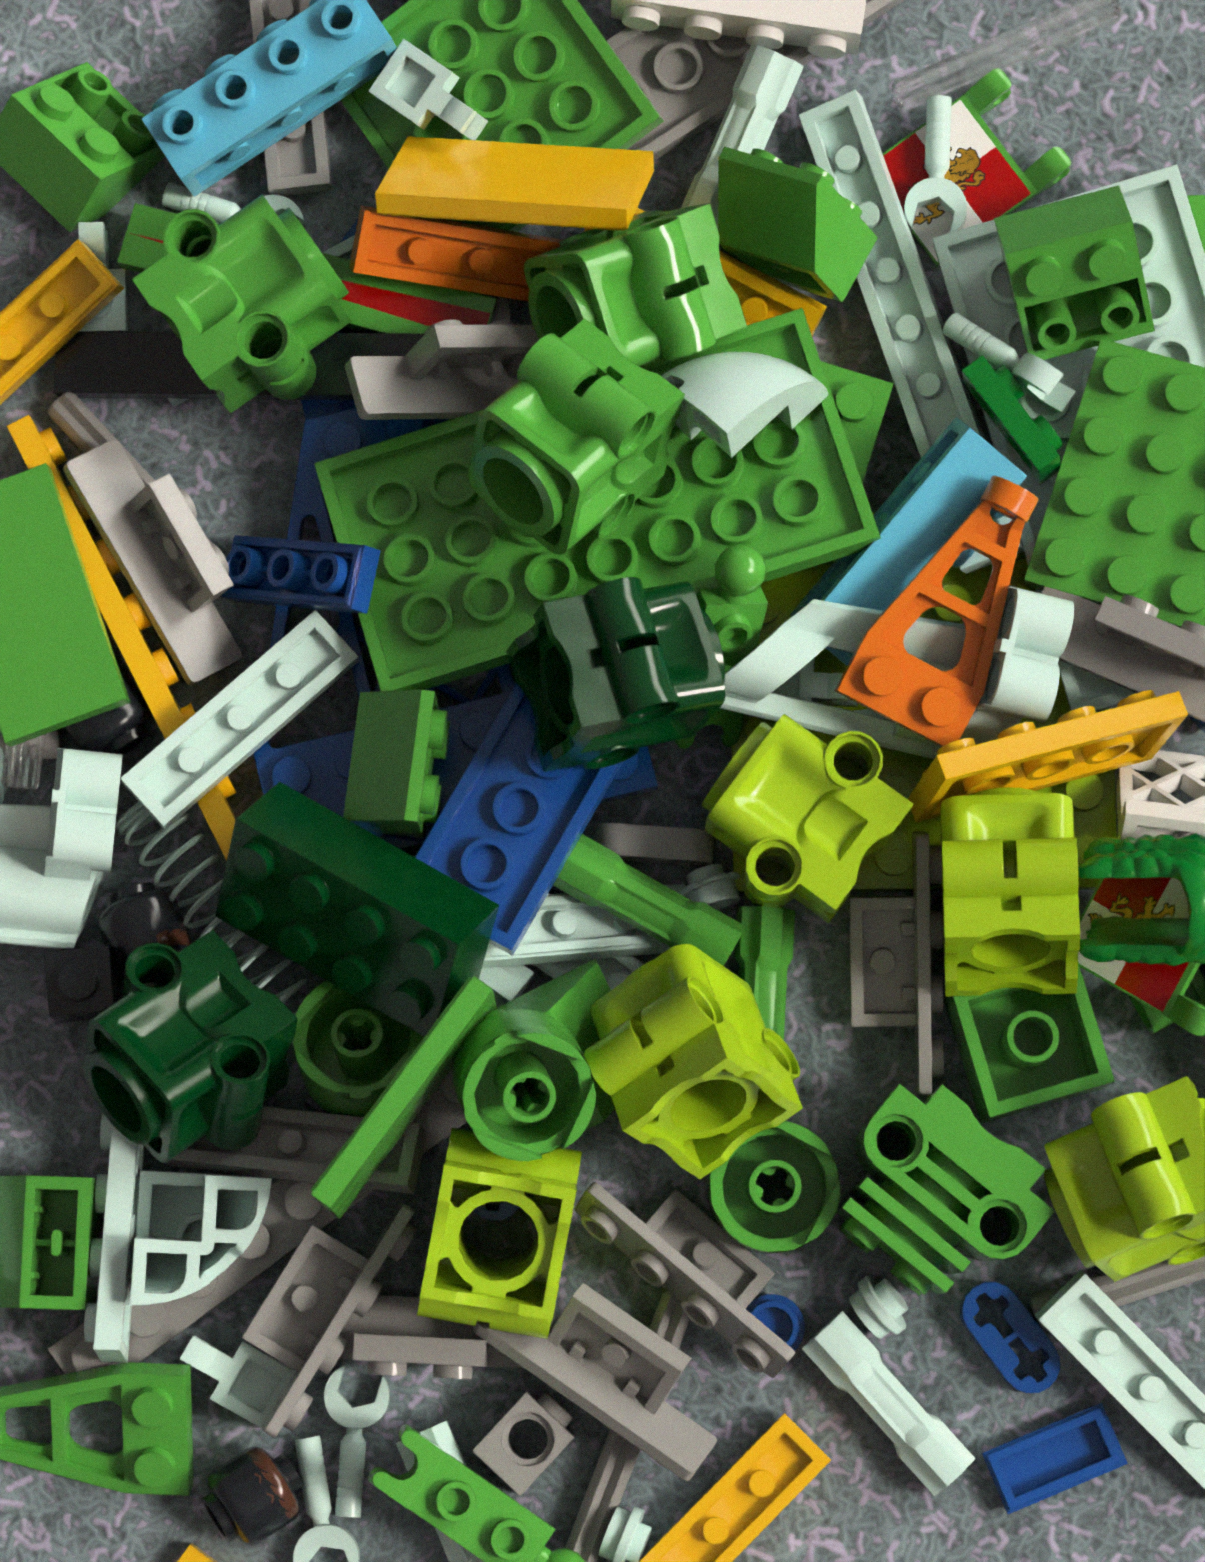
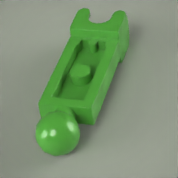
M741 544L726 548L719 555L715 563V579L721 588H700L697 596L700 608L711 619L719 637L725 673L757 647L768 606V601L760 587L766 577L765 561L762 555L753 547ZM719 708L701 728L711 724L719 725L723 728L721 735L723 745L731 747L739 739L745 714ZM696 734L693 737L675 740L674 742L682 749L689 748L693 744Z
M407 1424L401 1426L398 1436L403 1445L414 1454L412 1468L407 1473L395 1475L377 1466L368 1475L367 1479L371 1484L484 1562H585L578 1552L571 1549L558 1548L553 1551L548 1549L545 1545L556 1530L553 1526Z

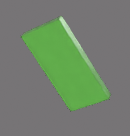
M47 463L0 480V731L4 743L12 747L131 703L52 470Z
M475 976L472 979L469 977L310 1189L312 1191L311 1195L339 1219L453 1068L456 1054L473 1028L482 1022L485 1015L496 1010L497 1005L493 989Z

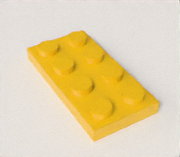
M1153 690L1141 691L1118 702L1117 707L1096 713L1094 706H1085L1065 713L1058 718V723L1036 729L1034 722H1024L1003 730L997 735L998 739L976 745L973 738H964L948 743L937 750L936 757L928 769L922 773V778L908 797V800L914 804L911 811L915 822L939 817L942 801L952 796L971 795L979 791L1003 787L1024 788L1036 791L1151 760L1188 716L1180 692L1177 691L1156 697Z

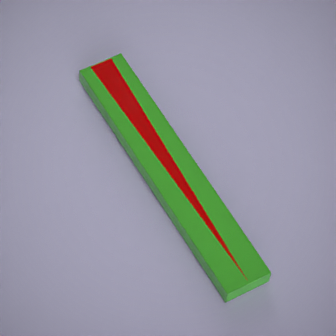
M135 203L117 260L120 268L141 273L167 255L163 245V232L175 213ZM322 253L349 291V294L338 301L352 321L345 328L364 333L425 334V331L431 325L444 320H459L462 322V325H488L493 322L498 305L496 298L468 291L353 273L349 268V259Z

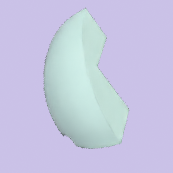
M752 352L709 354L689 360L661 375L685 394L680 415L675 425L691 440L702 430L731 458L776 416L793 429L829 395L827 388L803 369L782 359Z
M140 1170L130 1305H152L185 1297L207 1286L213 1279L224 1272L244 1253L257 1233L267 1208L272 1178Z

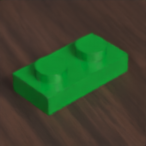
M983 355L962 369L964 386L1041 485L1059 472L1061 465L1060 455L1056 450L1062 447L1063 443L1050 423L1041 414L1032 420L1018 402L1025 394L1010 371L1003 364L994 370Z

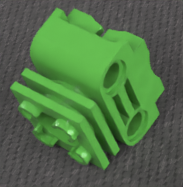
M901 1084L887 1095L862 1126L856 1139V1153L859 1162L881 1184L878 1186L870 1178H864L858 1182L851 1192L865 1204L861 1206L850 1197L843 1201L836 1211L838 1215L845 1219L839 1231L866 1253L870 1250L873 1252L876 1247L885 1252L897 1262L889 1272L919 1296L921 1293L925 1295L928 1290H931L934 1294L946 1293L954 1284L952 1280L939 1271L941 1266L949 1273L956 1274L962 1273L971 1263V1261L956 1250L957 1246L968 1255L982 1261H996L1016 1256L1028 1246L1055 1212L1053 1208L1029 1190L1046 1169L1020 1147L1007 1144L987 1132L974 1117L970 1107L943 1084L936 1091H933L924 1102L919 1100ZM885 1127L894 1128L905 1137L907 1149L902 1160H889L880 1153L876 1143L877 1134L880 1129ZM987 1210L996 1211L1006 1221L1007 1235L999 1245L987 1242L982 1236L980 1220Z

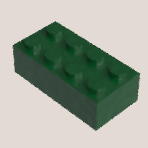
M278 782L236 818L215 917L425 1037L469 977L472 979L473 976L479 979L499 905L296 790Z

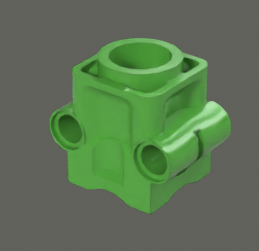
M262 194L219 225L207 212L198 209H188L175 214L167 223L163 232V245L167 255L135 276L132 281L151 308L161 314L178 339L182 341L183 354L199 378L209 390L216 392L217 397L230 413L240 408L265 389L274 397L282 400H293L305 395L313 386L316 378V364L310 351L352 321L338 302L349 294V291L290 207L277 215Z
M710 203L670 211L656 210L643 212L633 216L628 230H588L560 241V247L527 259L524 263V274L529 288V311L538 339L549 333H554L561 338L585 318L608 335L617 349L628 360L641 367L658 359L668 360L696 353L714 345L716 339L746 328L747 325L738 295L728 283L722 269L719 255L720 235Z
M584 318L561 338L554 333H549L540 338L522 360L517 372L518 381L480 412L468 469V480L471 487L486 501L487 505L502 521L516 531L533 537L549 551L558 555L565 554L590 531L600 539L607 538L613 534L630 514L636 499L664 476L669 458L667 449L668 439L680 415L685 396L682 391L659 374L645 370L628 360L617 349L608 335Z

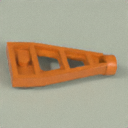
M998 476L991 477L980 498L981 502L867 629L835 689V692L940 747L960 740L984 694L993 657L995 640H997L1008 594L1007 588L1010 585L1022 531L1039 501L1038 497L1028 490ZM993 509L1010 518V523L1001 525L994 522L990 516V510ZM967 549H972L984 555L992 563V573L981 601L976 605H971L944 591L942 587L944 576L960 553ZM932 607H942L961 618L965 626V638L959 662L948 671H941L909 654L904 648L903 639L906 631L924 611Z

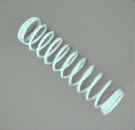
M137 802L116 821L115 829L119 830V835L125 836L124 843L127 845L136 846L149 842L140 854L139 864L148 867L163 863L155 874L154 885L166 887L179 883L169 896V900L173 902L178 893L196 875L218 860L219 855L213 854L188 872L160 882L159 879L166 869L185 851L202 841L204 834L200 833L194 836L183 846L162 857L145 861L146 855L154 845L168 832L184 823L189 818L190 813H184L166 830L162 828L146 837L131 841L130 837L134 832L155 820ZM222 880L207 890L178 902L179 907L194 903L184 917L183 924L187 928H197L210 923L199 938L213 930L222 920L213 914L193 923H188V921L205 901L221 889ZM236 930L221 939L231 948L245 933ZM262 944L245 955L236 958L238 964L242 963L239 966L240 970L243 972L269 947ZM287 958L249 981L252 984L258 983L255 986L262 989L272 978L290 965L292 960ZM301 979L276 994V996L284 1003L307 984V979Z

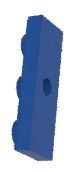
M234 535L231 551L226 557L229 577L234 585L224 592L221 597L236 602L367 614L381 550L358 544Z

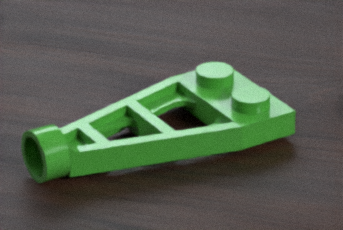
M128 1362L0 1387V1460L122 1493L189 1496L194 1478L191 1366L189 1364ZM100 1401H112L119 1405L122 1409L123 1449L116 1453H105L77 1444L70 1436V1412L77 1406ZM16 1407H48L51 1410L52 1441L49 1443H38L10 1437L6 1433V1411Z

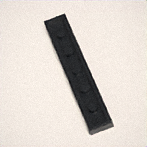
M78 332L56 352L53 393L58 397L66 392L76 394L78 398L219 399L216 392L209 390L183 354L182 341L178 339L174 332ZM335 333L310 351L316 364L315 381L305 395L293 400H354L345 370V364L351 357L405 356L425 334ZM265 389L251 400L282 399L274 397Z

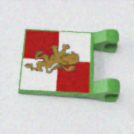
M999 68L987 73L965 94L952 102L950 166L944 178L958 185L966 198L967 214L962 229L1012 214L1035 196L1062 180L1070 172V158L1060 147H1053L1022 172L981 118V115L992 110L1011 94V81L1004 71ZM926 122L882 153L903 212L905 200L911 188L921 180L929 178V174L924 168ZM939 202L917 209L911 234L936 267L939 266L932 238L950 233L953 216Z
M1165 877L1101 878L1080 917V939L1087 938L1088 934L1086 931L1090 930V923L1094 918H1189L1188 902L1180 881L1175 878ZM1078 952V963L1081 968L1159 1012L1195 1036L1205 1037V1006L1184 996L1200 963L1185 962L1177 966H1171L1168 964L1127 963L1123 960L1096 962L1085 958Z

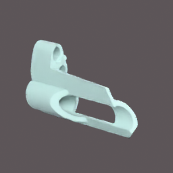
M1008 586V594L997 640H995L993 657L984 694L960 739L973 738L977 745L998 739L997 735L1000 732L1019 724L1022 718L1045 722L1048 719L1059 685V657L1066 648L1074 618L1073 601ZM813 599L725 673L726 695L720 709L775 722L783 714H786L805 729L834 736L847 731H860L871 736L880 747L934 759L937 755V750L941 748L870 709L850 711L773 692L826 647L854 653L864 633L883 613L881 610ZM919 617L904 635V648L909 654L941 671L951 670L960 659L965 638L964 624Z
M57 748L51 805L0 804L1 944L65 950L74 949L76 941L89 918L104 872H111L123 754Z

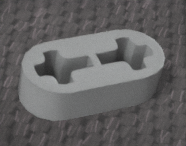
M621 823L594 825L593 840L619 854L624 862L704 867L714 864L715 837L702 829Z

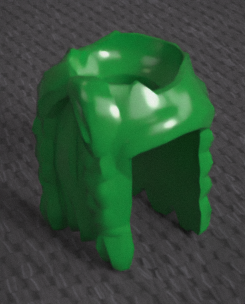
M1194 833L1174 838L1166 834H1160L1155 837L1145 834L1138 838L1128 836L1122 840L1105 837L1091 842L1083 852V862L1078 865V878H1175L1180 881L1186 895L1189 918H1094L1090 923V930L1086 931L1088 934L1087 938L1080 939L1079 952L1081 955L1096 962L1123 960L1127 963L1168 964L1171 966H1177L1185 962L1205 964V836Z

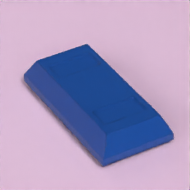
M1102 1403L982 1453L1007 1515L1128 1464Z

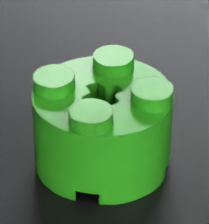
M325 981L307 995L296 1012L295 1016L298 1020L293 1039V1048L306 1089L322 1109L330 1114L365 1117L424 1036L332 983ZM356 1046L359 1048L355 1051H351V1049H353Z
M529 1009L493 1010L485 1015L482 1022L473 1028L456 1054L453 1066V1084L464 1117L480 1143L501 1157L516 1161H532L541 1159L542 1154L551 1152L561 1146L565 1149L582 1135L593 1115L596 1092L591 1069L587 1064L588 1062L585 1061L586 1058L573 1034L554 1017ZM527 1078H534V1079H535V1082H534L533 1085L530 1084V1083H523V1082H524ZM517 1082L522 1083L517 1091L513 1090V1086Z
M784 1121L775 1128L763 1130L743 1142L724 1164L709 1173L707 1189L712 1214L725 1233L745 1248L765 1254L790 1252L816 1239L832 1221L837 1211L841 1194L838 1168L827 1145L812 1131L788 1121ZM777 1170L786 1176L783 1186L791 1192L790 1197L787 1201L777 1198L771 1205H768L761 1200L763 1189L756 1184V1180L759 1175L769 1178Z

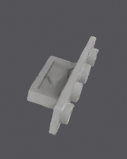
M444 320L431 325L425 331V335L405 356H353L345 364V370L357 413L363 420L454 419L483 410L518 381L517 372L525 355L539 339L533 325H517L513 320H499L488 325H462V322L459 320Z
M112 439L69 460L63 467L64 473L185 682L188 685H195L240 660L242 652L213 604L214 600L234 585L229 577L228 563L222 551L215 544L208 541L197 522L196 508L188 493L182 488L177 487L170 473L145 486L123 446L117 439Z
M1044 587L1041 594L1070 600L1074 603V618L1070 637L1059 660L1135 693L1153 690L1156 697L1179 691L1188 715L1205 722V626L1184 620L1181 628L1156 618L1159 613L1157 607L1131 595L1124 594L1120 602L1105 596L1102 604L1098 605L1082 597Z
M912 832L913 895L849 896L851 1027L914 1026L915 1088L918 1094H932V1078H943L944 1075L943 1040L931 1039V1014L943 1013L942 975H931V949H942L941 910L930 911V885H941L942 855L941 846H929V834L927 832Z
M593 1182L586 1189L574 1210L581 1216L584 1228L594 1238L605 1244L613 1243L632 1259L631 1265L642 1279L653 1286H663L682 1302L681 1307L684 1313L695 1324L708 1330L713 1328L732 1344V1352L747 1368L759 1373L764 1372L771 1378H774L793 1357L795 1351L746 1310L748 1305L775 1274L770 1268L744 1246L729 1237L718 1224L676 1189L646 1224L598 1183Z
M404 1203L399 1204L367 1258L315 1226H309L241 1336L246 1341L297 1371L263 1425V1432L276 1438L282 1427L287 1428L291 1432L296 1429L313 1400V1397L304 1392L317 1370L322 1371L326 1375L331 1372L348 1343V1340L339 1336L351 1314L354 1313L363 1318L378 1296L383 1284L375 1280L374 1277L387 1256L397 1262L413 1239L418 1229L409 1223L415 1212L414 1209Z
M584 1283L573 1294L557 1323L551 1322L548 1339L489 1329V1323L479 1321L473 1327L474 1333L483 1340H487L498 1352L511 1358L545 1382L551 1389L568 1398L598 1419L605 1427L618 1433L655 1459L658 1464L669 1469L683 1480L689 1481L717 1442L713 1434L665 1402L692 1358Z
M378 1295L366 1315L361 1318L352 1313L339 1336L348 1340L339 1359L368 1361L367 1374L406 1376L407 1363L433 1364V1377L472 1379L473 1366L523 1368L508 1356L498 1352L487 1340H483L473 1331L474 1326L417 1316L420 1297ZM554 1310V1315H553V1320H552V1323H554V1324H555V1310Z

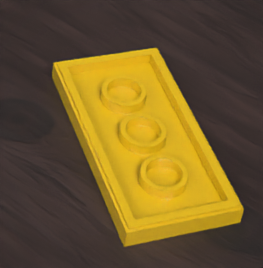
M408 136L375 192L376 211L381 213V215L625 231L628 230L653 175V151Z

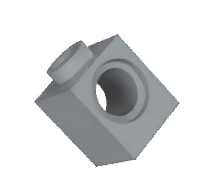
M527 1391L472 1451L521 1496L574 1439L575 1435L566 1428L574 1417L546 1391L538 1400ZM521 1420H535L547 1432V1446L541 1454L535 1457H523L517 1454L510 1444L511 1429Z

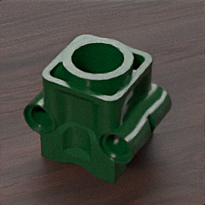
M619 578L600 584L589 590L585 595L543 602L533 615L535 624L532 628L517 637L506 650L515 681L527 696L533 710L535 719L534 742L543 772L581 764L585 769L605 768L632 758L639 752L641 747L693 737L725 701V666L719 637L711 619L700 608L694 588L688 581L644 589L639 578Z
M211 930L180 952L160 943L144 944L137 947L128 956L125 964L123 997L88 1021L86 1055L82 1062L84 1077L94 1100L111 1124L130 1141L138 1145H144L162 1163L168 1162L204 1136L219 1148L226 1150L241 1149L250 1145L258 1136L264 1101L287 1086L290 1068L286 1064V1055L295 1037L298 1018L276 995L258 988L243 975L235 952L214 930Z

